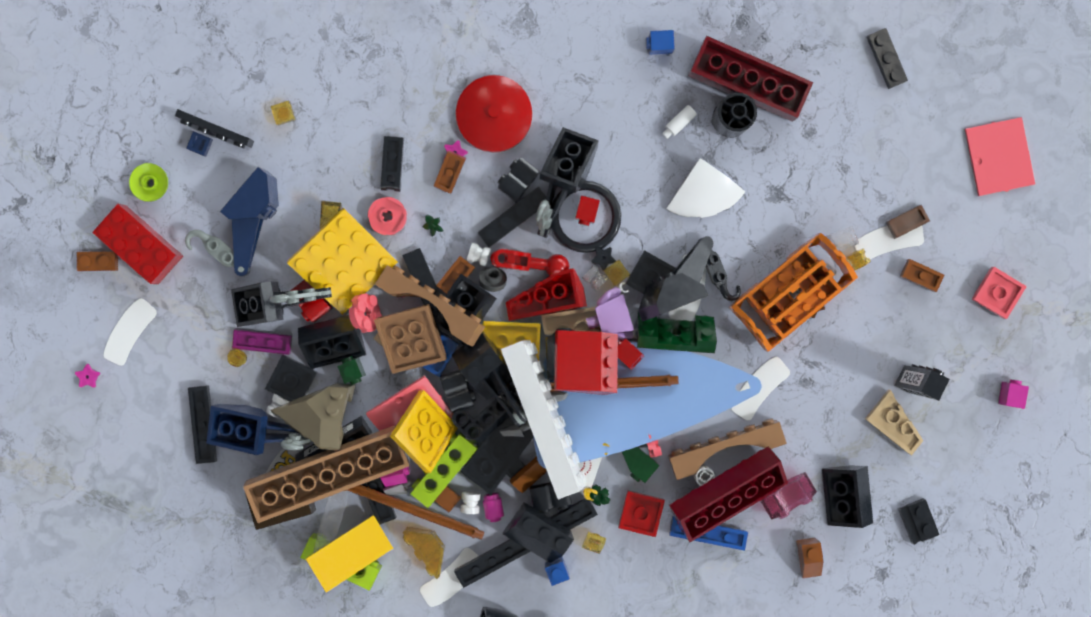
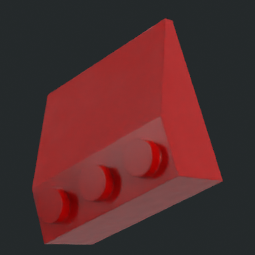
M556 330L554 390L597 395L617 393L618 334Z

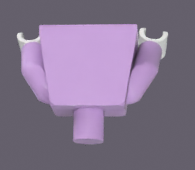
M622 282L606 291L597 301V307H595L597 315L586 318L589 329L600 326L602 332L618 334V341H623L625 338L627 340H637L635 333L638 328H633L624 294L628 293L629 289L624 291L622 285L625 282Z

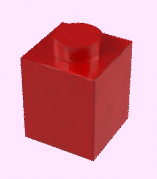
M581 195L575 220H579L578 224L584 226L594 224L600 200Z
M625 338L623 341H618V358L632 370L645 356Z

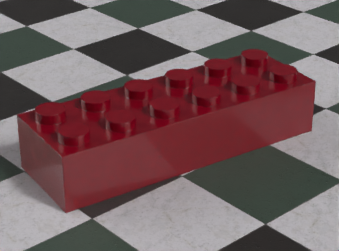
M707 35L688 74L689 77L725 93H744L754 100L757 107L792 122L799 117L814 83Z
M767 446L680 499L675 500L669 507L679 528L690 543L786 486L788 481L781 460Z

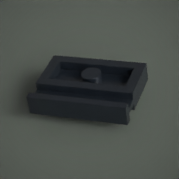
M922 498L902 508H898L913 545L940 535L926 499Z

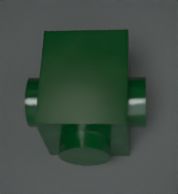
M352 356L341 360L342 364L337 366L344 384L350 382L351 385L362 381L361 377L366 376L360 358L353 360Z

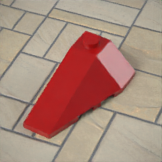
M574 268L560 271L557 274H551L548 278L536 283L535 286L506 302L509 321L587 307L584 287Z

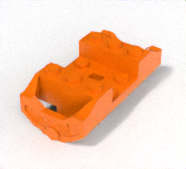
M817 233L786 258L787 260L761 282L755 283L729 306L730 310L742 321L766 352L773 349L858 278L853 267L846 261L845 255L840 250H837L835 245L822 233ZM820 245L837 263L843 273L838 282L834 280L833 276L835 274L832 270H828L825 267L827 264L823 260H818L809 247ZM799 290L800 293L797 296H795V299H793L789 292L793 294L795 291ZM745 299L775 334L774 337L766 339L762 331L755 326L752 319L741 309Z

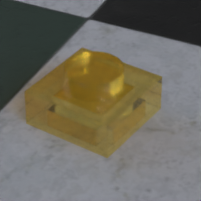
M289 100L270 106L276 125L279 126L296 120Z
M617 260L603 270L614 286L630 276L620 260Z
M588 532L583 541L582 548L600 554L605 545L606 538L599 534Z

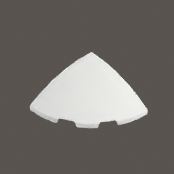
M700 158L666 209L684 217H710L733 206L745 191L723 173Z

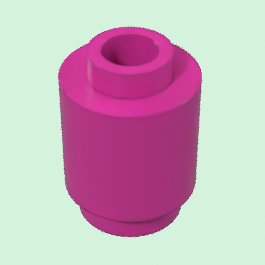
M499 493L484 495L482 502L485 518L490 520V522L501 521V517L504 516V510Z

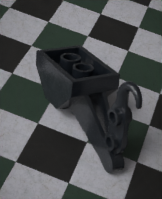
M705 236L699 239L673 272L653 279V284L646 287L638 309L642 321L708 296L704 284L700 283L705 267L711 282L720 290L722 296L727 301H736L740 297L741 289L739 285L736 286L737 292L735 295H731L728 292L727 275L719 255L712 250L714 243L711 237Z

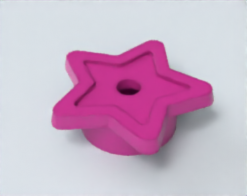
M459 140L453 145H444L447 152L449 150L452 152L456 151V154L461 156L468 154V151L461 148Z
M86 364L83 371L75 372V375L80 379L79 387L89 385L95 388L100 372L93 370L90 364Z

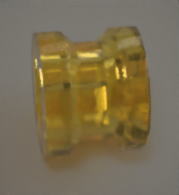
M864 248L846 257L853 264L854 270L860 269L871 262L870 258L866 257Z

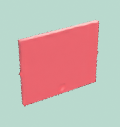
M1022 117L965 129L978 196L1001 191L1008 192L1011 189L1035 185Z
M424 375L366 412V415L379 431L397 425L419 390H424L451 420L453 413L442 399V396L438 394Z

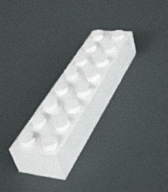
M524 340L501 349L557 499L580 492L586 486L585 482H587L584 472L579 469L578 464L580 461L577 453L572 451V439L564 430L566 424L562 415L559 416L557 408L559 406L557 400L551 396V384L543 375L545 369L542 362L537 359L536 354L538 351L534 342L531 343L530 340Z

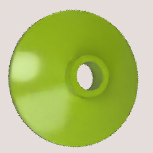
M144 163L132 171L129 186L134 196L138 199L152 202L160 199L166 193L168 177L160 166ZM150 180L154 181V185L152 187L149 186Z

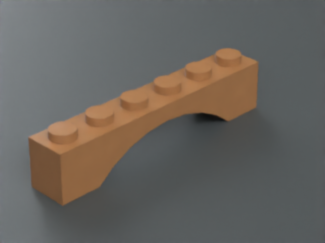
M396 265L394 268L386 266L375 283L376 286L397 298L409 296L430 301L443 314L451 334L466 344L474 346L485 328L484 325L480 324V318L473 314L469 317L464 313L466 311L464 308L457 304L455 306L450 305V299L442 294L439 297L433 294L435 292L434 289L426 284L422 287L419 285L420 280L412 275L409 278L403 275L405 271Z
M770 418L762 421V424L755 426V424L748 425L740 432H737V430L727 432L726 436L722 438L718 436L709 438L708 442L704 444L700 442L691 444L690 448L682 450V448L671 451L672 454L668 455L674 476L679 480L696 474L700 466L709 457L727 447L754 445L762 448L769 446L773 449L785 445L787 442L780 422Z

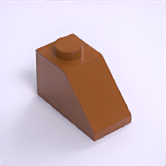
M816 538L796 540L802 578L821 576L824 563L821 542Z

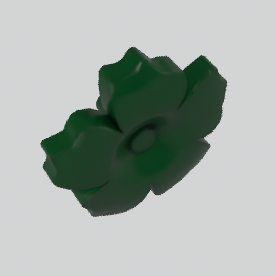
M597 484L593 485L592 489L598 493H590V498L594 500L592 502L597 506L609 504L611 500L608 498L609 490L606 487L601 490V487Z

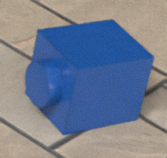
M674 30L650 31L649 37H646V49H649V54H672L675 50Z
M563 556L551 563L545 562V570L551 586L570 579Z

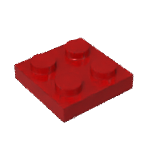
M627 490L618 528L656 537L665 500Z

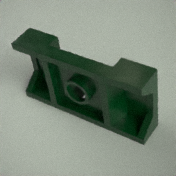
M639 312L637 313V348L715 354L717 337L714 317L695 315L694 321L659 319L656 316L642 321Z

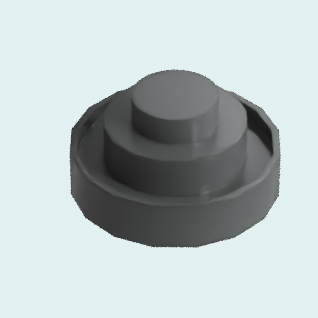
M486 267L479 274V284L487 291L497 292L506 286L507 275L498 267Z

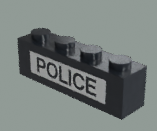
M912 364L911 366L904 365L894 386L911 394L939 401L950 379L943 376L944 372L939 369Z
M362 416L342 427L344 435L341 445L372 434V430ZM312 444L295 454V462L327 451V449H319L315 444Z

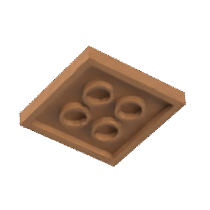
M429 304L374 319L392 374L447 359Z

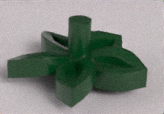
M428 214L425 216L426 223L422 227L426 230L430 229L432 237L436 234V231H444L438 225L440 217L434 219Z

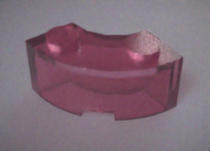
M806 472L788 479L786 486L761 500L771 520L775 518L783 519L801 504L806 505L813 500L812 497L817 491Z

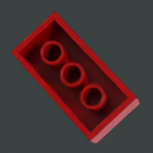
M117 204L92 232L150 284L159 285L183 258V255L127 205Z

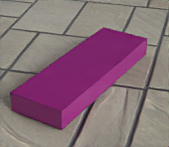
M236 329L233 332L232 349L291 354V335Z

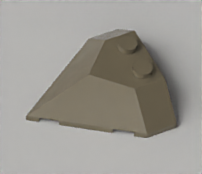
M335 383L271 409V412L282 418L287 425L303 437L314 442L315 446L319 449L340 450L344 435L342 421L347 402H352L355 384Z

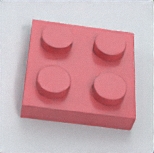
M991 267L972 300L1001 318L1007 319L1027 286L998 268Z

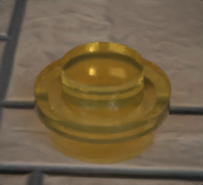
M232 349L227 355L229 364L234 367H240L247 361L246 354L239 349Z

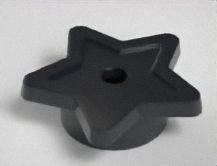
M598 247L595 248L596 256L591 262L599 264L603 271L606 270L608 264L616 263V260L611 256V247L605 250Z

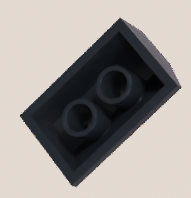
M463 274L459 275L445 295L446 298L450 299V305L455 306L457 304L466 310L464 312L470 317L473 314L480 318L481 321L497 299ZM436 308L433 317L437 328L457 343L464 345L465 342L451 334L446 319L439 309Z
M349 315L298 328V345L311 369L338 363L351 356L357 358L366 355L361 330L354 328Z
M848 465L823 468L822 476L827 525L864 528L873 524L868 466Z
M523 502L503 531V535L550 563L562 557L574 541L571 530Z

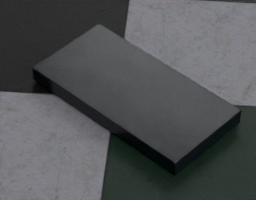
M510 416L481 443L460 471L490 495H492L534 438L531 429L523 433L524 437L503 436L499 431L500 429L515 425Z

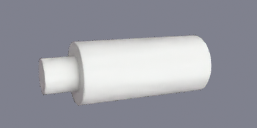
M687 105L665 126L666 130L662 135L668 139L671 135L675 136L697 115L695 110Z

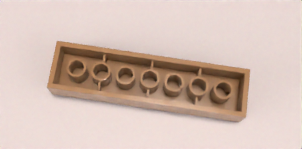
M396 425L343 444L340 450H327L246 480L243 488L257 523L409 467V459L406 452L390 437Z

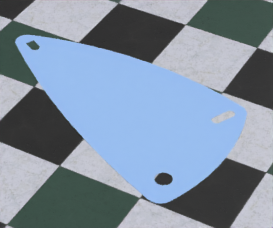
M629 341L637 348V342ZM637 348L645 357L632 370L618 358L617 378L671 375L679 377V384L618 388L617 393L608 395L562 391L567 392L568 396L565 400L557 402L559 406L557 411L559 416L562 415L566 426L564 430L566 434H569L572 439V451L577 453L581 463L641 446L705 421L757 395L762 388V384L757 377L702 355L688 351ZM545 358L543 363L545 372H543L545 379H548L547 361ZM748 381L750 389L736 390L737 384ZM534 438L537 460L543 468H546Z

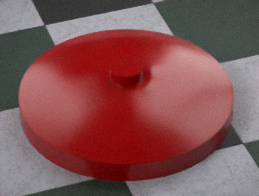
M488 75L474 80L463 90L456 106V121L461 134L472 146L485 152L499 153L514 148L526 137L532 123V106L527 93L517 82L500 75Z

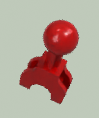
M499 249L490 256L491 264L495 267L529 271V268L545 270L549 276L570 268L568 259L560 254H554L548 259L531 257V253ZM499 254H502L505 257V261L503 263H500L498 261Z

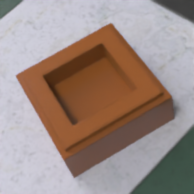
M447 485L435 502L449 513L461 499V496Z

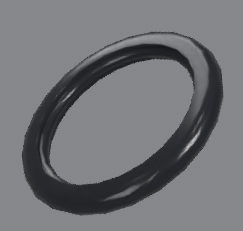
M585 181L579 191L589 190L600 194L606 199L611 208L612 223L607 233L601 239L592 243L573 241L563 232L560 226L559 212L551 229L558 241L568 249L581 253L595 252L596 247L600 249L605 248L613 241L618 234L622 214L617 198L608 188L593 181ZM562 190L557 194V196L554 198V200H553V202H552V205H551L552 212H553V210H554V207H555V205H556V203H557V201H558V198H559V196H560ZM569 191L566 198L574 192Z

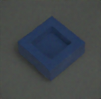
M193 131L186 149L206 157L213 139Z

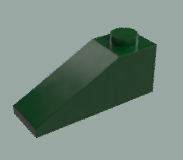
M639 447L622 451L630 472H632L630 476L637 482L641 480L646 483L660 466Z

